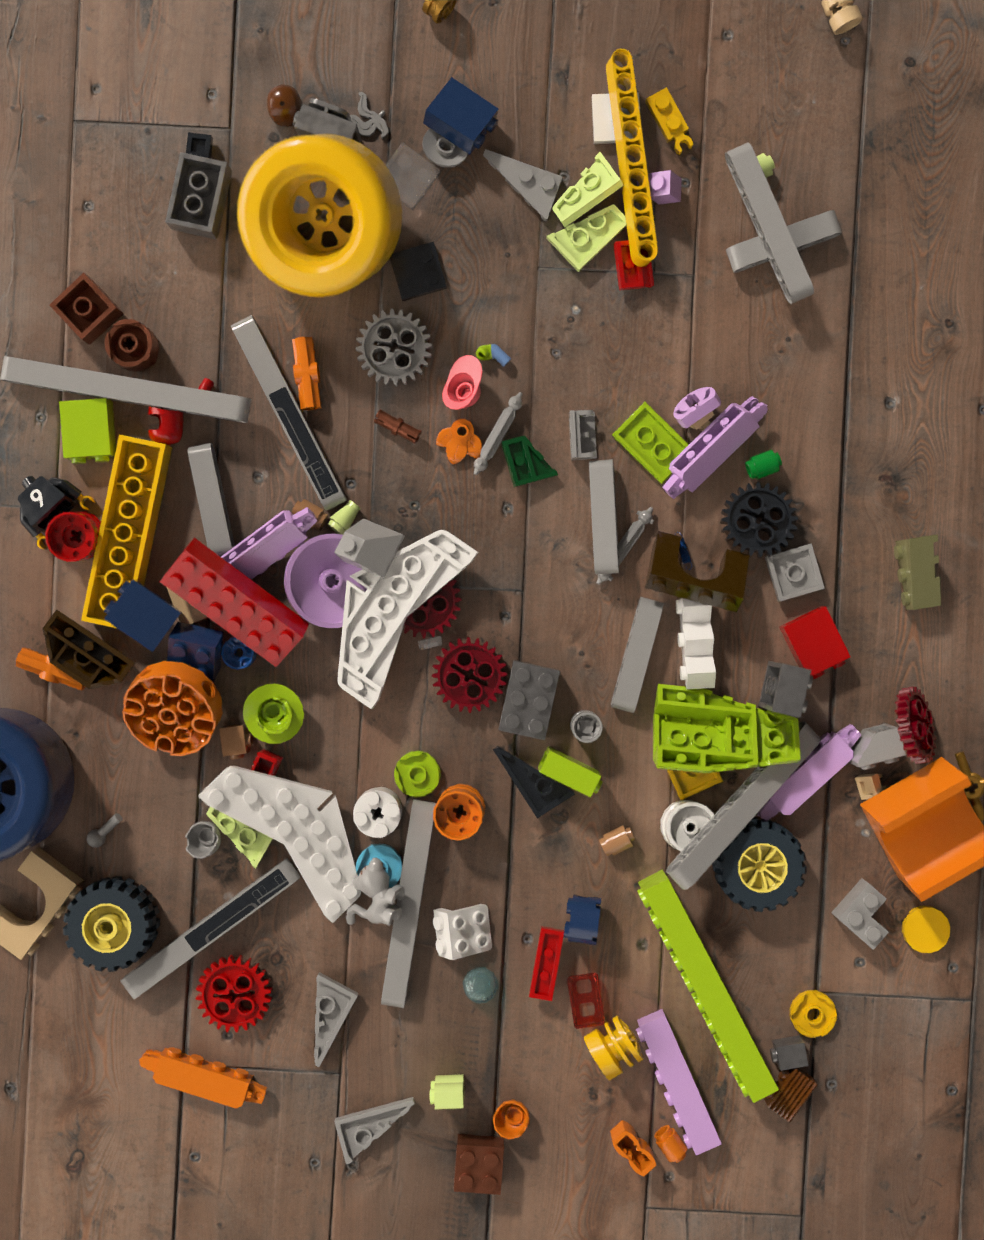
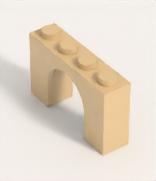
M40 847L30 852L18 871L37 884L43 891L46 907L42 917L35 921L22 920L0 905V945L20 960L27 955L32 956L40 947L38 941L42 936L45 938L54 928L52 922L55 918L60 919L68 909L65 906L69 899L74 900L75 896L82 890L79 886L83 879Z

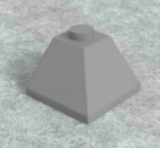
M362 519L344 532L334 553L344 562L384 578L405 536Z

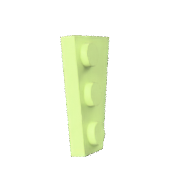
M601 152L596 155L595 163L589 169H584L581 173L582 178L577 184L570 186L552 207L564 227H567L624 186Z

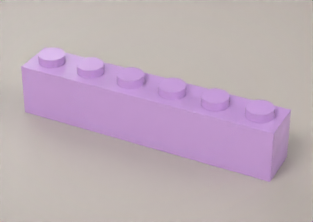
M663 1009L638 1019L639 1028L636 1029L641 1043L646 1041L649 1049L645 1050L650 1063L655 1062L658 1068L655 1071V1075L659 1084H665L667 1092L664 1095L669 1107L674 1105L677 1111L673 1115L678 1127H684L686 1134L682 1136L687 1148H693L695 1155H699L722 1145Z

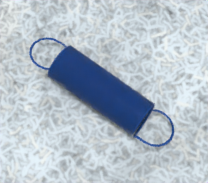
M682 537L679 548L683 564L691 563L692 560L685 540Z

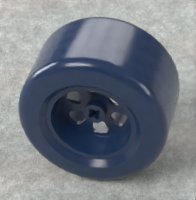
M0 708V759L7 765L6 769L0 773V802L5 806V812L0 814V862L22 853L51 835L64 819L74 792L72 760L59 735L41 719L29 713L9 708ZM9 779L15 780L16 793L14 796L2 791V783Z

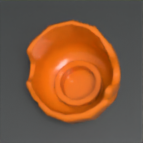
M514 1099L504 1101L493 1115L495 1131L501 1137L508 1140L522 1136L530 1122L528 1108L522 1102Z

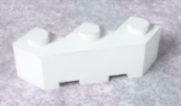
M680 598V600H676V613L680 614L681 633H678V646L682 647L683 666H680V679L685 680L686 690L715 688L714 636L710 622L712 606Z

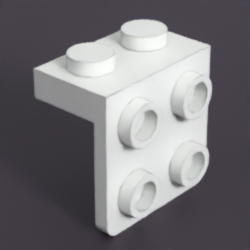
M479 904L454 911L444 908L433 910V926L437 937L436 950L439 956L455 960L489 951L492 948L487 905Z

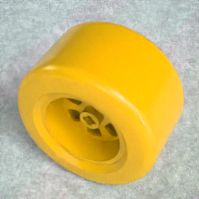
M334 134L298 136L284 140L269 148L253 164L240 190L238 224L246 251L257 268L268 279L281 288L299 295L328 297L351 290L372 277L386 264L399 240L402 226V205L399 190L389 169L374 152L363 144ZM324 181L326 183V195L322 198H316L311 190L312 183ZM340 188L350 200V203L343 207L338 206L334 201V197ZM297 196H302L309 202L307 213H296L294 211ZM323 210L328 212L325 219L321 218ZM341 216L354 217V226L351 233H347L339 226ZM309 222L314 227L315 231L310 240H306L298 231L300 224ZM332 231L338 240V244L332 247H324L322 244L324 232Z

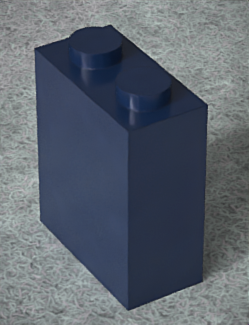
M451 77L426 109L423 124L470 155L475 148L479 149L486 139V133L488 131L493 132L497 126L498 119L496 117L499 108Z
M132 579L131 582L126 580L118 591L121 594L116 602L112 600L104 610L107 614L104 619L153 652L179 617L181 611L135 579Z

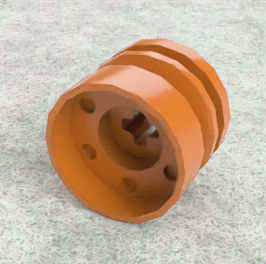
M456 784L448 787L442 792L434 807L433 820L435 827L443 836L451 840L470 838L478 831L485 815L486 805L483 796L477 789L467 784ZM459 805L464 806L462 814L458 813L457 808Z

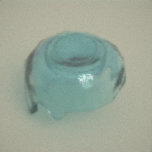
M477 967L470 970L464 977L463 989L468 999L481 1004L495 998L499 984L492 971L485 967Z

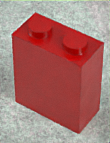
M820 606L779 626L798 667L811 670L810 675H813V679L824 675V670L830 667L836 669L845 665V660L851 657L826 606Z

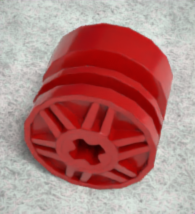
M86 511L64 512L55 516L49 522L45 532L46 544L50 552L58 559L66 562L87 560L94 557L101 520L94 514ZM78 532H82V534H83V535H81V539H82V540H77L76 537H78V535H79Z

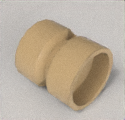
M822 0L821 5L826 16L831 17L829 24L835 35L851 30L863 20L859 7L853 5L855 0Z

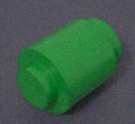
M773 450L750 457L749 461L745 462L747 473L751 479H761L779 472V466H782L780 455L778 452L774 453Z

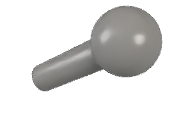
M116 813L100 829L91 830L87 835V843L94 848L101 847L105 843L106 835L122 821V816Z

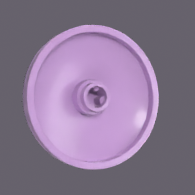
M322 534L303 542L291 555L284 574L285 593L292 608L304 620L324 628H339L343 626L347 580L365 592L367 590L366 587L350 577L362 569L344 562L334 553L343 536L341 534Z

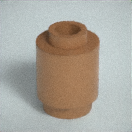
M306 499L302 502L297 501L292 509V513L296 514L308 507L317 518V522L310 529L320 531L328 518V514L324 512V509Z
M624 825L604 834V837L599 839L607 856L611 854L615 856L633 847L632 841L636 840L630 827L625 828Z

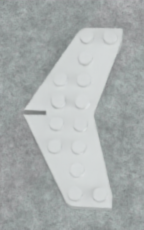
M438 530L397 551L384 578L363 569L351 575V578L366 587L367 590L365 592L347 580L338 669L339 686L364 705L373 709L381 697L406 618L470 565L479 552L450 532Z
M229 766L199 794V798L208 806L284 844L323 914L332 923L361 895V891L356 890L353 885V880L358 875L336 796L334 795L319 810L317 809L332 794V791L237 766Z

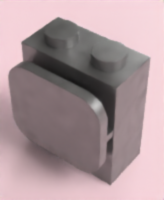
M311 98L308 103L309 106L302 104L301 110L295 113L293 125L298 136L334 134L361 143L362 139L357 124L351 121L350 114L346 110L338 106Z

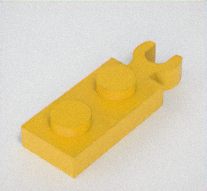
M667 87L646 98L645 103L667 143L674 140V150L678 155L682 153L681 143H686L688 148L691 149L693 141L684 134L688 132L689 127Z

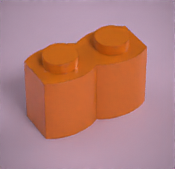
M621 1120L610 1130L615 1150L622 1157L628 1159L630 1166L637 1174L645 1176L656 1166L650 1145L637 1136L631 1124Z

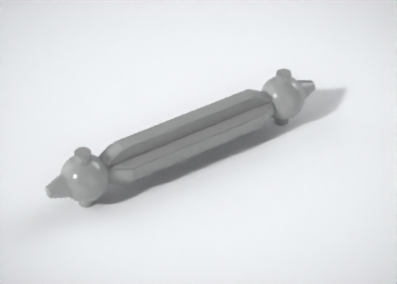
M521 392L509 399V407L503 410L481 449L480 457L474 461L475 475L487 469V461L493 458L515 419L516 410L522 406Z
M652 507L636 513L639 520L632 523L618 543L619 565L644 532L645 524H653ZM612 573L598 574L596 583L600 585L604 581H612Z

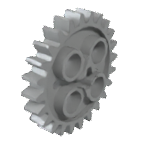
M391 309L388 316L382 310L381 318L373 314V323L365 321L368 329L360 328V332L364 337L356 339L357 342L362 344V346L356 347V351L363 353L357 359L358 361H366L361 366L362 369L370 368L367 375L372 377L376 374L377 383L384 378L386 386H388L390 380H393L395 387L398 386L399 380H402L407 385L408 377L415 381L414 373L417 372L422 375L423 372L420 367L429 366L424 359L432 357L426 351L432 348V344L425 343L431 339L430 334L423 335L427 330L426 326L418 327L421 322L420 319L417 318L412 321L413 315L411 312L407 317H404L402 309L398 315H395L394 310ZM389 329L391 330V336L387 339H382L379 337L380 331ZM405 334H412L414 341L410 344H405L402 342V338ZM374 342H379L383 345H387L390 347H392L394 343H397L398 348L414 350L415 352L411 354L400 349H395L394 353H392L389 347L375 346ZM377 352L386 353V359L382 362L375 361L374 356ZM402 356L409 358V364L405 367L397 365V360Z

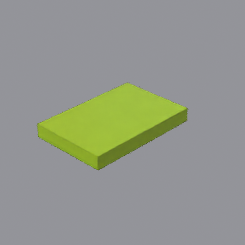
M646 402L612 434V437L660 484L672 474L669 470L670 463L689 445Z

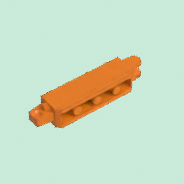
M169 1047L165 1048L162 1052L147 1049L139 1059L140 1066L143 1069L146 1068V1070L154 1072L153 1079L155 1083L237 1109L241 1107L244 1101L262 1104L267 1092V1087L253 1081V1075L248 1074V1071L244 1069L228 1068L222 1062L206 1061L202 1056L196 1054L187 1055L178 1048Z

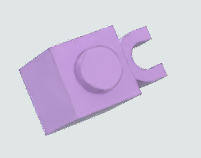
M671 170L648 173L651 200L657 204L681 202V178Z

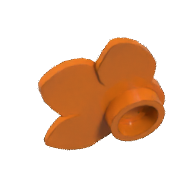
M457 419L451 427L442 429L436 439V445L446 447L447 458L451 464L459 463L466 454L476 459L480 457L482 449L481 440L474 434L473 424L467 419ZM465 427L467 430L466 434H459L458 428Z

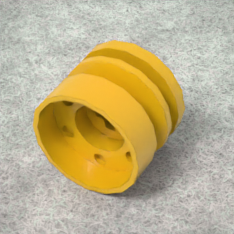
M618 1015L612 1018L616 1027L615 1030L609 1022L604 1023L607 1031L606 1036L598 1029L584 1036V1041L592 1057L609 1081L623 1073L621 1060H624L629 1067L634 1066L631 1054L638 1062L644 1060L637 1038L630 1027Z

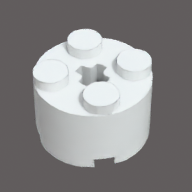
M376 787L369 789L360 796L355 804L353 811L354 823L365 835L383 838L392 833L398 826L402 816V805L397 794L388 788ZM379 807L382 809V815L377 817L374 815V810Z

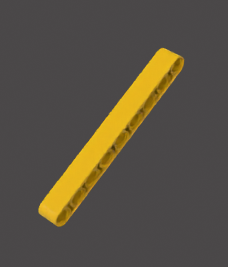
M620 48L614 51L607 62L606 75L620 179L624 185L622 186L630 255L635 265L644 267L657 256L658 247L633 58L628 50ZM615 61L621 62L623 67L617 66ZM618 84L623 85L626 88V91H622L618 87ZM621 108L627 109L630 115L624 114ZM624 131L631 133L633 139L627 138ZM627 155H632L636 163L631 162ZM631 178L636 179L639 186H634L631 183ZM634 202L640 203L642 210L636 209ZM637 225L645 229V234H641L637 230ZM640 249L648 252V258L641 255Z

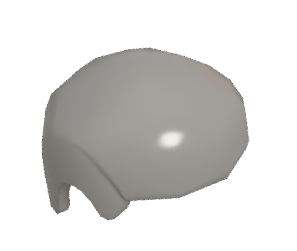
M200 821L193 824L185 835L187 839L186 851L194 858L204 859L213 855L221 844L220 830L210 821Z

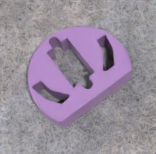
M712 387L697 389L689 393L677 404L673 413L674 417L681 427L688 428L720 406L721 399Z

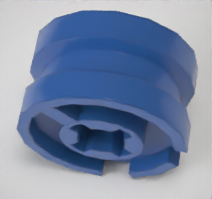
M235 637L226 641L222 647V660L232 669L247 668L256 660L257 653ZM238 648L243 650L242 657L235 656L234 654Z

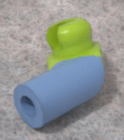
M496 344L482 345L476 351V357L479 360L495 359L503 367L511 360Z

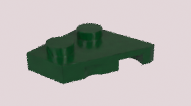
M525 435L501 442L514 488L558 475L557 471L552 469L544 460L545 457L538 450H535Z

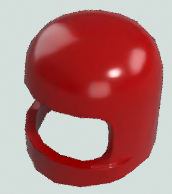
M148 406V415L156 416L159 419V429L148 430L150 439L153 442L166 445H174L181 441L184 413Z

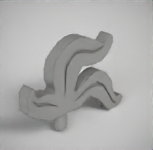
M359 92L358 94L361 98L358 103L359 115L370 120L363 122L358 116L350 115L351 121L357 124L361 136L370 137L375 133L376 129H379L382 133L381 138H385L389 133L386 122L382 118L385 115V111L382 110L377 114L374 111L368 110L367 95Z

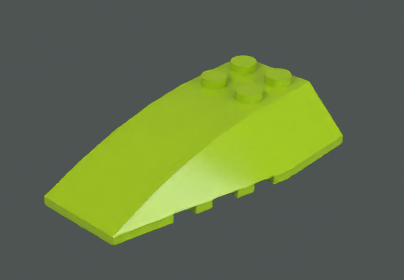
M658 684L653 715V760L659 769L697 773L800 762L798 718L770 710L758 709L756 705L748 702L746 704L733 701V697L723 695V697L714 695L711 690L704 688L686 690L685 686Z

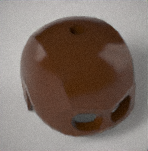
M277 85L269 91L267 96L268 114L275 124L284 127L292 126L295 113L300 111L302 107L300 96L292 86Z

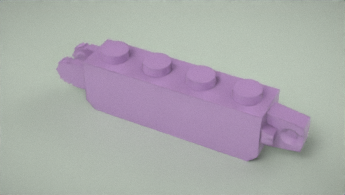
M750 397L741 405L731 403L670 463L669 470L673 475L663 486L664 491L673 499L686 489L693 493L760 427L758 422L767 413L768 405L762 402L759 403L758 399Z
M308 507L294 515L290 511H281L222 555L221 558L249 579H253L258 574L264 573L274 562L283 559L289 551L299 547L307 539L306 532L317 522L316 515Z
M849 724L837 733L831 732L829 734L827 732L822 735L820 743L759 810L758 816L767 821L778 812H781L783 815H791L853 758L851 747L860 738V732L853 725Z

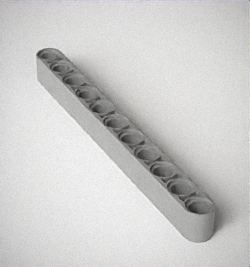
M4 356L0 377L2 381L97 398H107L114 401L152 406L248 423L252 400L242 396Z

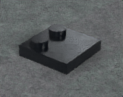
M434 241L392 253L390 261L402 302L447 289Z

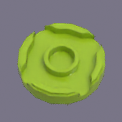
M420 750L411 751L403 755L397 762L394 770L395 782L398 788L406 795L414 798L424 797L432 793L437 787L441 776L440 766L436 759L429 753Z

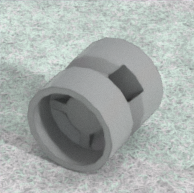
M589 710L576 712L570 722L573 735L584 743H591L597 740L603 730L600 718Z

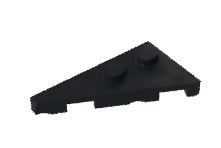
M497 746L493 749L537 819L575 795L572 789L540 773L538 769L501 747Z

